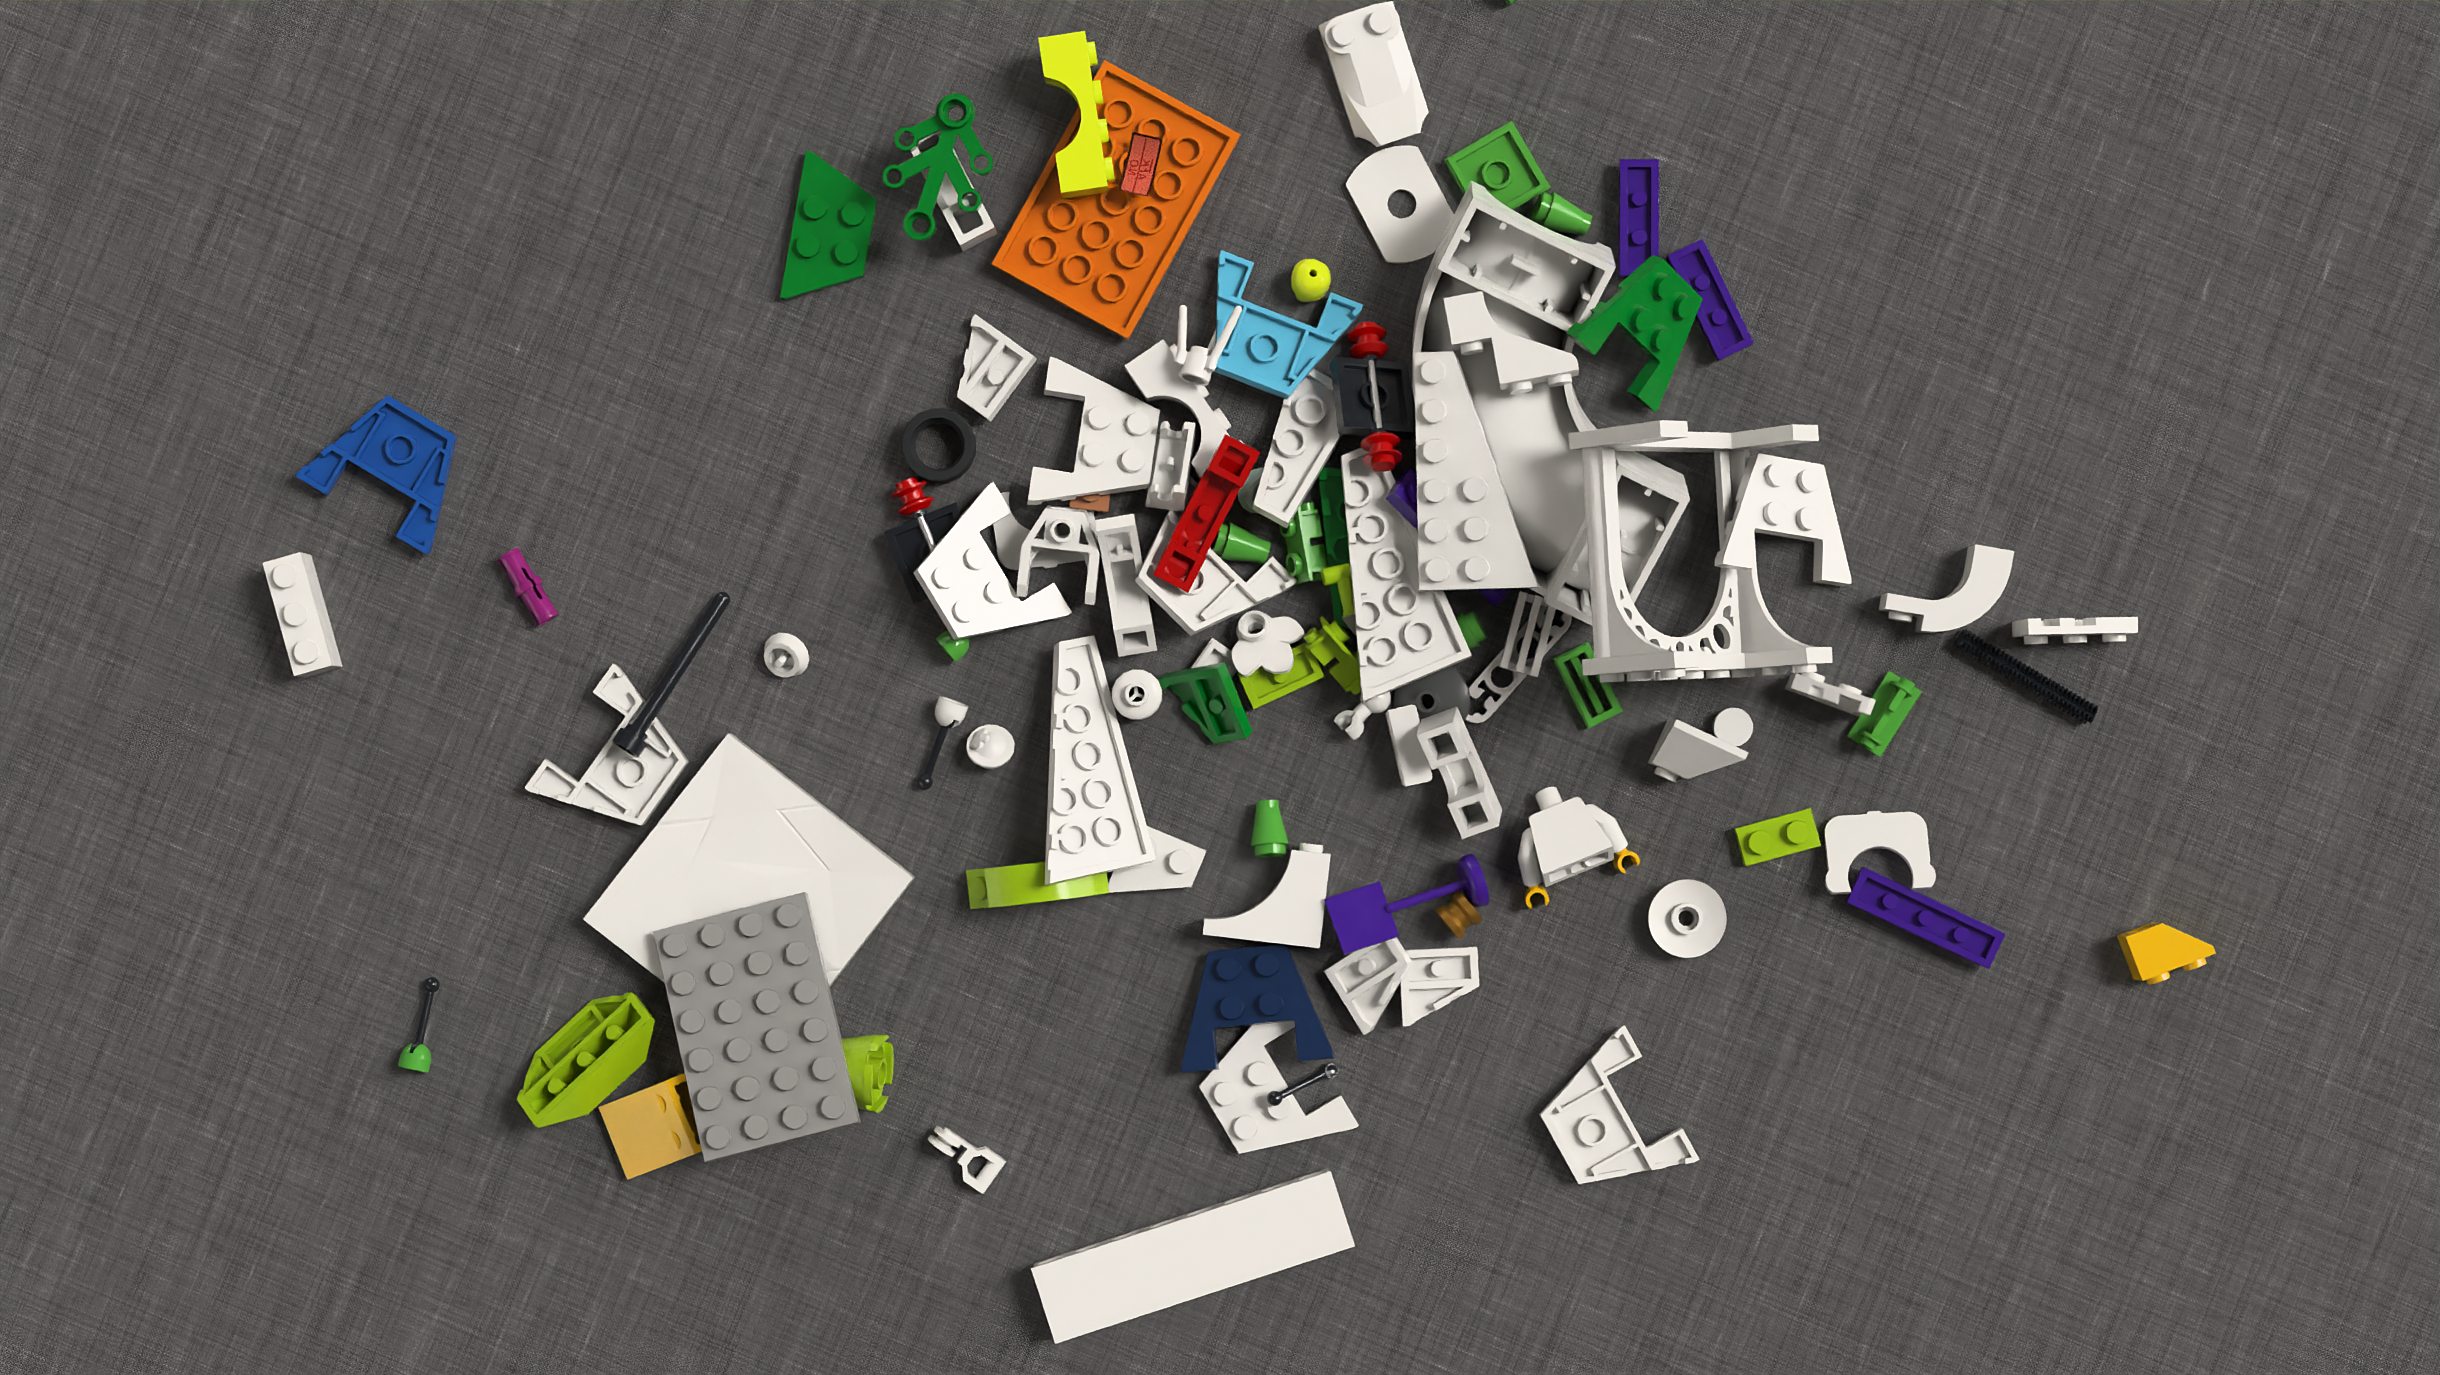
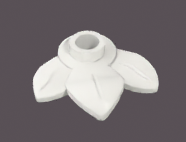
M1256 610L1245 613L1237 624L1236 634L1238 642L1231 652L1236 670L1243 677H1248L1260 666L1265 671L1273 674L1288 673L1294 662L1290 644L1301 639L1305 634L1304 630L1296 620L1290 617L1271 618L1267 614ZM1256 629L1262 630L1259 633L1251 634Z

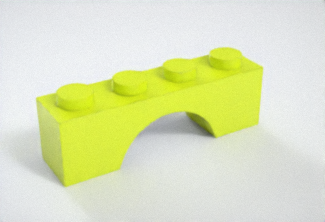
M1085 31L1040 37L1038 39L1045 83L1068 92L1075 99L1081 111V123L1076 137L1066 148L1055 154L1062 198L1109 192L1107 181H1114L1115 177L1112 157L1104 158L1102 143L1109 142L1106 118L1098 119L1096 104L1104 103L1100 80H1092L1090 67L1098 65L1095 41L1087 42Z

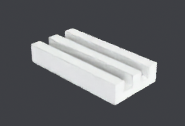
M1522 591L1519 592L1500 661V668L1538 677L1556 608L1545 604L1543 597L1534 596ZM1525 602L1532 603L1517 663L1509 662ZM1540 606L1547 607L1532 666H1525Z

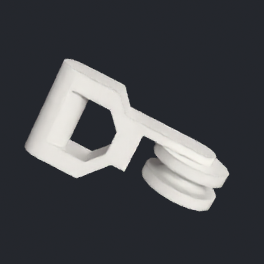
M936 1126L934 1131L938 1134V1137L930 1135L928 1141L951 1157L956 1153L951 1147L960 1148L963 1145L965 1149L957 1158V1162L962 1165L963 1181L984 1194L1006 1161L986 1146L975 1148L946 1127L942 1129ZM982 1155L988 1159V1162L978 1176L974 1177L968 1172L967 1165L973 1157Z

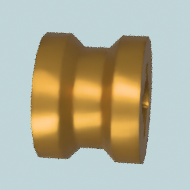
M1460 891L1452 895L1450 903L1440 905L1435 909V912L1459 940L1465 936L1466 929L1469 926L1478 925L1483 921L1482 917Z

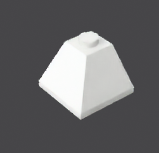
M1674 719L1667 720L1648 763L1656 766L1654 774L1675 783L1678 777L1690 779L1743 761L1749 752Z

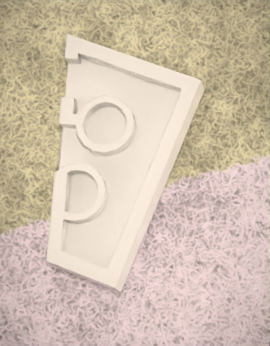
M2138 617L2083 618V620L2056 618L2041 621V618L2012 622V637H2024V644H2048V636H2063V643H2087V635H2102V642H2125L2126 634L2138 633Z

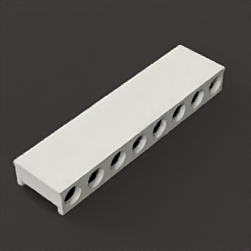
M1326 1168L1037 1262L1031 1270L1056 1344L1355 1247L1331 1171Z

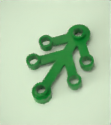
M953 93L943 97L937 105L936 115L911 128H900L895 133L894 142L897 148L905 153L914 151L919 144V140L941 131L936 146L900 165L893 164L887 166L882 174L883 181L889 189L899 190L905 186L907 179L930 168L917 209L908 212L903 221L906 234L916 242L927 241L935 233L936 222L932 214L945 173H947L958 194L957 200L962 211L965 213H975L982 205V198L979 192L971 187L953 153L957 135L971 156L969 164L973 173L978 176H986L994 167L991 155L983 150L971 127L975 120L974 105L969 98L962 94ZM953 108H960L963 111V116L958 121H953L948 116ZM905 133H909L914 137L913 143L907 147L899 143L900 137ZM978 157H986L989 160V165L986 169L978 170L974 166V162ZM892 171H899L902 174V179L897 184L888 182V174ZM967 194H973L977 197V203L973 207H966L962 203L964 196ZM917 220H925L928 227L925 232L916 233L913 230V225Z

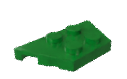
M806 150L780 294L782 300L794 299L795 296L815 290L821 291L831 288L835 284L851 282L865 276L878 201L812 151Z

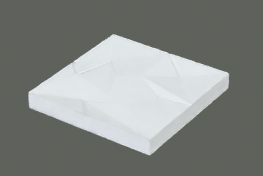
M728 733L583 920L664 982L653 931L806 892L809 897L830 987L911 884L915 876L733 734Z

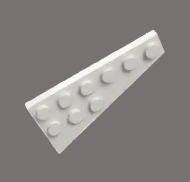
M1456 352L1414 353L1419 590L1539 588L1496 464L1486 442L1485 433L1475 411Z
M1359 448L1341 456V470L1362 703L1464 661L1470 658L1472 654L1444 591L1419 590L1417 529L1385 499L1396 483L1391 470L1376 472L1372 468L1363 464V457L1370 452Z
M1094 635L1061 641L1054 645L1044 886L1143 865L1156 860Z

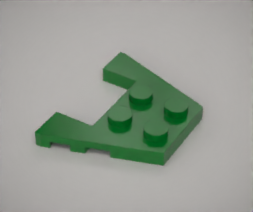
M1652 255L1618 285L1620 291L1606 303L1598 302L1596 307L1590 310L1592 312L1591 317L1583 324L1576 322L1566 333L1582 349L1596 355L1616 325L1619 326L1650 356L1627 391L1645 408L1656 412L1703 298L1664 259Z

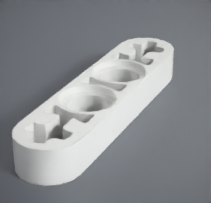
M1540 607L1536 621L1538 629L1543 625L1544 612L1547 607ZM1562 612L1563 614L1559 619L1563 622V625L1560 628L1556 625L1551 627L1549 633L1551 640L1546 644L1543 657L1568 630L1571 624V615ZM1527 622L1517 632L1509 662L1517 663L1519 654L1516 647L1519 639L1524 637ZM1534 631L1532 638L1538 642L1540 634ZM1504 648L1468 687L1470 696L1473 699H1477L1485 691L1478 688L1482 680L1490 691L1500 695L1496 702H1494L1491 696L1485 700L1482 706L1486 711L1483 715L1475 713L1471 716L1468 714L1466 721L1470 723H1480L1487 720L1527 676L1526 674L1512 671L1513 680L1508 687L1498 688L1492 683L1491 672L1496 666L1500 665ZM1534 657L1526 659L1525 666L1531 667Z

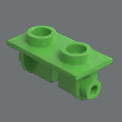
M1313 502L1300 505L1287 528L1279 524L1288 552L1286 568L1290 576L1297 580L1294 585L1322 580L1321 569L1328 567L1324 544L1311 546L1310 539L1323 536L1319 510H1314Z
M1888 671L1871 699L1876 700L1871 715L1859 716L1847 737L1878 757H1881L1922 691L1914 687L1915 684L1907 678H1900L1891 671Z

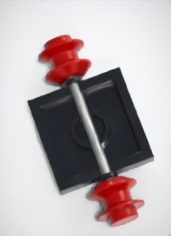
M1362 322L1357 324L1347 335L1348 340L1355 344L1349 350L1352 358L1335 357L1330 363L1338 434L1367 436L1361 441V448L1370 453L1363 457V464L1376 472H1386L1392 470L1402 460V454L1397 450H1393L1400 444V439L1411 440L1416 434L1408 363L1378 361L1379 358L1388 352V345L1381 341L1386 337V330L1374 322Z
M917 477L897 483L895 485L897 491L890 495L891 498H900L903 504L897 513L905 516L913 515V520L884 531L913 604L929 599L914 575V571L962 515L957 502L927 513L926 509L930 507L934 498L924 496L922 488L927 484V481L918 482Z

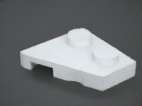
M1147 826L1156 860L1151 863L1113 871L1108 883L1109 892L1192 887L1206 850Z

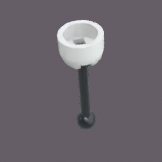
M939 696L934 715L941 727L925 772L917 780V784L921 789L927 790L932 786L933 780L931 775L948 728L956 727L963 721L968 710L967 705Z

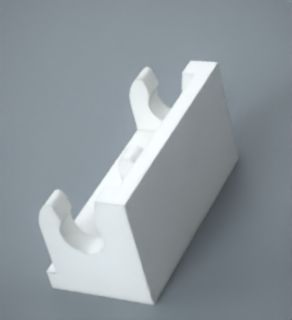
M1164 421L1160 426V434H1157L1146 507L1184 511L1192 468L1191 461L1193 460L1196 443L1195 423L1184 422L1182 431H1173L1169 428V422Z

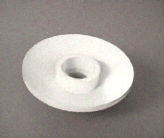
M1684 879L1667 884L1655 895L1649 907L1648 925L1653 939L1663 950L1677 957L1693 958L1709 952L1719 943L1726 928L1727 916L1722 899L1715 890L1700 881ZM1687 910L1692 914V922L1689 925L1683 926L1678 918L1682 911Z

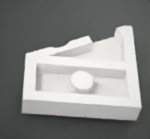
M975 314L971 320V338L969 348L965 352L963 362L965 370L963 377L960 379L957 397L991 422L1037 359Z
M1806 672L1801 675L1797 673L1790 674L1786 690L1855 716L1871 715L1876 700L1861 695V690L1842 683L1839 684V687L1824 683L1825 677L1814 672Z
M1394 938L1355 951L1324 971L1363 1035L1374 1029L1412 961L1399 940Z
M1477 946L1405 950L1412 963L1400 982L1402 1026L1412 1025L1415 1021L1429 1013L1442 1008L1452 1000L1479 987Z

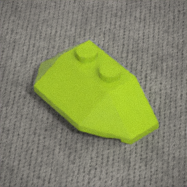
M633 992L625 993L621 996H608L591 1000L534 1054L525 1077L523 1090L519 1091L516 1099L533 1124L541 1128L588 1115L646 1061L655 1023L654 1018Z

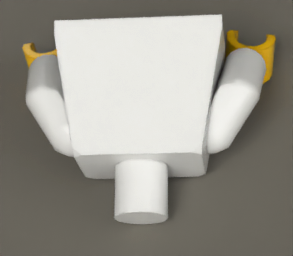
M1556 787L1545 788L1535 795L1541 811L1529 817L1530 827L1522 833L1518 853L1523 884L1528 886L1525 892V901L1530 909H1532L1530 897L1534 893L1544 895L1546 906L1549 903L1546 889L1540 886L1542 881L1545 887H1548L1612 860L1614 867L1626 874L1621 862L1627 855H1630L1634 865L1639 866L1640 859L1638 855L1626 849L1628 843L1613 816L1594 804L1585 805L1580 797H1574L1563 802Z

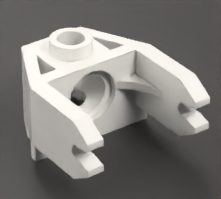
M1048 505L1021 545L1016 596H1027L1031 562L1038 551L1042 548L1079 552L1085 560L1088 574L1084 604L1094 605L1101 552L1088 512L1085 509ZM1066 523L1070 528V533L1068 535H1061L1057 531V524Z

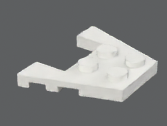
M1050 357L1044 395L1084 402L1074 472L1033 467L1027 505H1039L1044 501L1061 499V501L1072 500L1077 496L1097 493L1099 495L1148 488L1160 410L1057 358Z
M1759 453L1750 456L1735 499L1738 504L1732 521L1727 522L1723 534L1727 537L1722 551L1717 552L1715 566L1742 571L1753 569L1754 532L1814 542L1813 582L1842 587L1850 585L1851 575L1824 465Z
M1191 476L1186 505L1198 484ZM1175 510L1168 511L1135 579V582L1190 636L1290 590L1297 582L1273 556L1247 582H1244L1211 548H1209L1205 556L1206 559L1189 592L1154 576L1155 568L1183 511Z
M994 482L980 492L971 506L965 510L950 531L914 571V575L954 640L1022 625L1027 626L1051 619H1061L1072 613L1055 583H1052L1024 601H1020L1019 597L1016 596V592L979 533L1011 513Z
M612 664L593 693L625 715L621 724L580 781H577L548 759H545L527 783L525 789L529 792L551 797L642 826L649 819L689 761L657 717H655L646 731L648 737L644 742L647 746L639 758L630 755L612 742L620 728L625 729L628 723L633 724L646 704L622 669L616 664Z
M1295 1021L1251 1025L1218 1063L1219 1070L1211 1071L1199 1085L1239 1154L1346 1131L1359 1126L1341 1094L1308 1114H1304L1293 1094L1283 1098L1278 1106H1272L1268 1103L1267 1096L1271 1091L1280 1092L1288 1088V1085L1264 1045L1294 1028Z
M1625 1025L1615 1030L1539 1114L1578 1184L1625 1176L1641 1171L1657 1170L1678 1164H1689L1700 1160L1681 1127L1645 1146L1607 1079L1608 1075L1642 1057Z

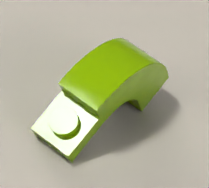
M1045 861L966 870L970 909L1012 906L1109 893L1107 873L1044 886Z

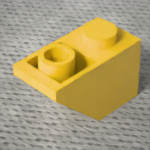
M2151 922L2117 935L2133 979L2139 981L2146 980L2148 985L2170 978L2168 971L2183 966L2184 971L2201 967L2207 964L2205 957L2216 954L2212 945L2158 922Z

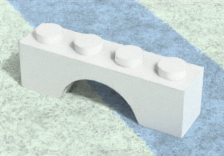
M1161 340L1126 364L1125 370L1147 402L1160 399L1172 400L1184 405L1194 414L1201 429V443L1198 452L1191 461V465L1199 478H1201L1225 434L1229 436L1226 430L1232 426L1219 407L1214 411L1209 407L1204 399L1210 395L1205 386L1188 383L1179 377L1181 366L1174 363L1177 346L1174 343L1168 347L1165 341Z

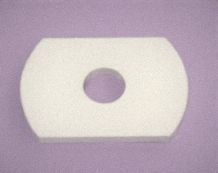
M1393 146L1377 151L1357 166L1346 183L1350 196L1386 262L1409 263L1424 259L1436 252L1454 214L1418 147ZM1407 191L1415 198L1416 209L1411 216L1397 218L1390 213L1387 202L1394 192Z

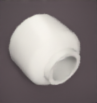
M1132 669L1124 672L1116 679L1112 688V701L1122 716L1131 720H1143L1151 717L1159 709L1162 702V688L1159 681L1151 673ZM1138 687L1144 690V695L1138 692ZM1134 688L1135 694L1129 697L1130 690ZM1136 697L1142 698L1139 702L1133 701Z

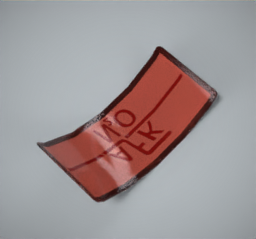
M1136 132L1132 133L1118 190L1149 196L1163 140L1161 138Z

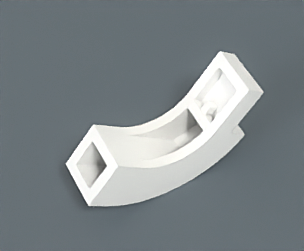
M1134 514L1095 520L1118 656L1157 651L1149 596L1135 582L1143 561Z
M1976 544L1969 546L1962 579L1948 596L1940 600H1925L1886 593L1881 595L1879 610L1889 612L1888 619L1912 622V617H1917L1915 632L1937 633L1963 627L1985 614L2001 596L2010 576L2014 551Z

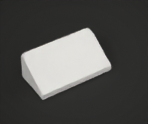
M1408 705L1387 710L1385 715L1401 784L1406 787L1432 780L1430 765L1417 738L1420 725L1417 707L1415 705Z

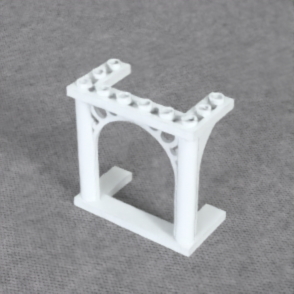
M1658 420L1568 433L1569 450H1582L1594 643V658L1582 659L1583 676L1600 675V683L1624 681V674H1627V682L1649 681L1651 679H1654V681L1676 680L1678 677H1680V680L1702 679L1704 678V671H1706V679L1730 677L1729 670H1731L1732 678L1754 677L1755 669L1762 668V675L1786 674L1785 666H1792L1793 673L1817 672L1816 664L1833 663L1832 647H1815L1803 644L1786 634L1771 617L1763 601L1758 583L1755 533L1753 569L1742 571L1721 567L1719 588L1709 615L1696 630L1682 637H1671L1658 632L1640 615L1626 587L1620 546L1615 451L1714 453L1720 551H1722L1727 537L1723 534L1727 522L1732 521L1738 504L1735 499L1750 457L1749 450L1819 441L1818 425L1791 424L1734 433L1688 432L1687 421ZM1715 625L1723 633V648H1720L1714 639L1713 629ZM1701 639L1704 640L1705 647H1700Z

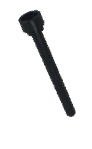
M726 592L716 594L633 724L628 723L625 729H619L612 740L616 746L630 755L639 758L647 746L644 742L648 737L646 731L730 603V596Z

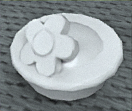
M789 633L774 634L766 641L764 647L765 664L775 675L780 677L797 676L802 674L808 667V650L804 643L796 636Z
M987 724L971 732L967 739L966 750L969 758L978 766L985 769H995L1010 760L1014 753L1015 743L1012 735L1005 728Z

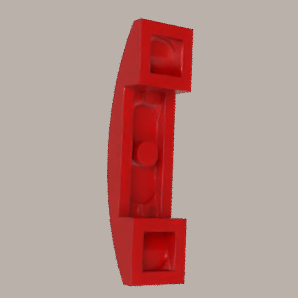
M1226 434L1224 435L1162 553L1153 573L1154 576L1189 592L1206 559L1205 556L1260 454L1259 451Z

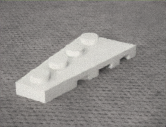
M1315 369L1310 372L1289 399H1284L1253 504L1254 511L1285 528L1290 524L1343 435L1338 434L1332 379Z

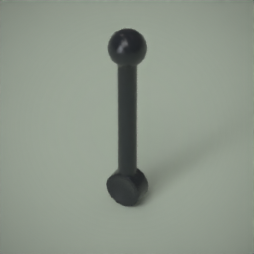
M1326 1063L1323 1065L1322 1071L1280 1092L1271 1091L1267 1096V1101L1272 1106H1278L1283 1098L1323 1078L1332 1079L1337 1077L1339 1068L1335 1063Z

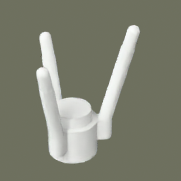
M1185 305L1179 307L1178 343L1174 363L1181 366L1179 377L1182 380L1199 386H1207L1209 384L1212 372L1215 371L1218 359L1242 312L1241 306L1234 308L1216 345L1215 329L1208 348L1192 346L1190 352L1186 351L1187 307Z

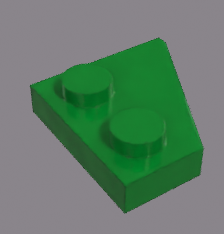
M1225 662L1165 673L1158 679L1163 690L1170 687L1185 703L1181 709L1190 719L1200 725L1201 731L1214 744L1246 739L1253 732Z

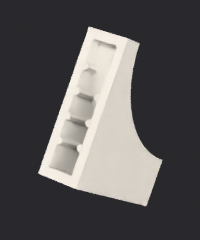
M1300 843L1299 850L1291 849L1289 861L1281 880L1262 902L1237 915L1221 918H1204L1203 935L1320 948L1325 907L1324 899H1326L1331 854L1322 853L1323 845Z

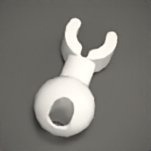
M1390 692L1362 703L1361 695V702L1354 710H1346L1339 713L1335 717L1334 722L1341 730L1345 729L1346 733L1353 740H1356L1363 732V722L1371 713H1381L1388 708L1391 702Z

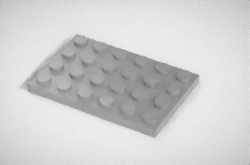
M806 892L653 931L704 1162L709 1163L861 1123L811 905Z

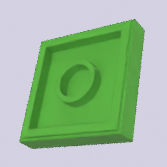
M1512 121L1444 160L1463 195L1470 182L1473 181L1484 186L1494 198L1512 210H1516L1551 188Z

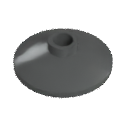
M1449 666L1395 689L1394 708L1415 705L1419 720L1421 721V719L1458 707L1465 722L1470 710V692L1461 674ZM1426 694H1430L1434 698V705L1430 709L1426 708L1422 702Z

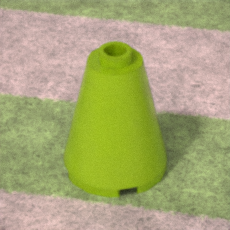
M885 1034L842 1038L857 1108L870 1113H879L883 1110L888 1096H882L884 1084H892L894 1067L893 1045L890 1042H885L889 1038Z

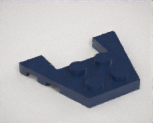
M1278 944L1208 952L1182 1061V1073L1219 1070L1216 1029L1295 1021L1299 1062L1335 1058L1334 1050L1329 1043L1320 1018L1307 993L1306 986L1288 945Z

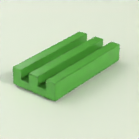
M1586 642L1552 660L1586 728L1589 729L1623 712L1609 682L1600 683V675H1595L1611 709L1605 711L1588 676H1583V668L1578 655L1584 653L1586 659L1594 658V652L1589 642ZM1568 660L1571 661L1597 713V716L1591 718L1564 664Z

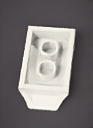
M1393 1L1373 4L1320 24L1318 29L1354 138L1366 139L1376 147L1421 133L1422 123L1429 112Z

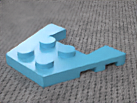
M1221 250L1218 259L1215 345L1234 308L1241 306L1242 312L1218 359L1215 372L1288 400L1359 316L1363 304L1330 292L1317 328L1242 300L1241 296L1254 262Z

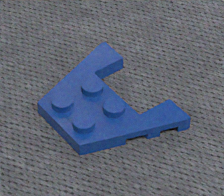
M387 395L350 427V430L336 442L329 444L322 450L321 454L308 466L305 465L301 468L296 477L324 494L329 495L351 461L416 500L396 537L429 555L433 547L457 436Z

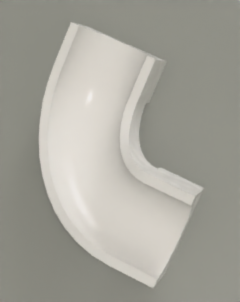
M1471 181L1434 254L1424 278L1418 300L1412 339L1414 404V353L1453 351L1443 298L1483 291L1487 310L1501 329L1513 335L1572 354L1575 341L1566 332L1576 322L1583 324L1591 316L1592 312L1590 310L1596 307L1616 268L1611 248L1599 242L1587 244L1547 229L1510 209L1494 198L1484 186ZM1492 344L1484 345L1485 351L1471 355H1462L1461 350L1454 351L1459 360L1475 411L1485 433L1486 442L1510 503L1517 529L1526 548L1532 571L1539 585V588L1530 589L1544 596L1545 604L1592 625L1582 450H1569L1568 433L1596 430V427L1582 410L1572 383L1549 387L1548 382L1532 384L1533 390L1509 394V389L1500 390ZM1615 451L1622 570L1627 590L1632 602L1635 603L1690 501V496L1683 474L1635 451Z

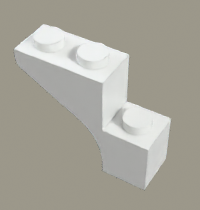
M1483 291L1443 298L1452 350H1461L1462 355H1471L1485 351L1484 345L1492 344L1500 390L1509 389V394H1519L1533 390L1532 384L1548 382L1549 387L1562 386L1572 383L1571 377L1578 376V362L1573 354L1513 335L1501 329L1487 310Z

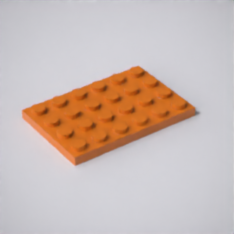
M1104 60L1093 81L1100 80L1104 103L1096 104L1098 119L1106 118L1109 142L1102 143L1104 158L1112 157L1115 180L1107 181L1109 192L1062 198L1055 154L1066 148L1079 131L1081 111L1078 106L994 258L992 266L1129 341L1237 145L1241 134ZM1133 132L1163 140L1153 184L1148 197L1118 190Z

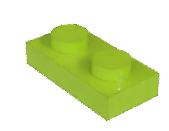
M1306 643L1292 649L1294 662L1288 673L1273 674L1265 671L1260 666L1248 677L1237 674L1253 709L1325 677L1316 657L1305 647Z
M1811 808L1733 828L1744 866L1821 846Z

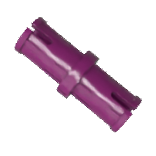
M515 548L499 557L497 561L513 584L515 597L522 599L535 620L537 627L556 618L559 612L555 609L541 585L544 582L540 576L534 575L521 550Z

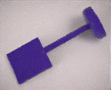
M1471 853L1458 859L1457 872L1459 881L1389 904L1380 881L1324 899L1343 955L1399 937L1391 914L1393 912L1463 890L1466 899L1473 907L1489 905L1487 883L1476 857Z

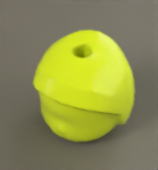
M1303 259L1295 265L1291 276V289L1299 301L1314 302L1322 298L1328 291L1331 283V273L1324 263L1315 259Z

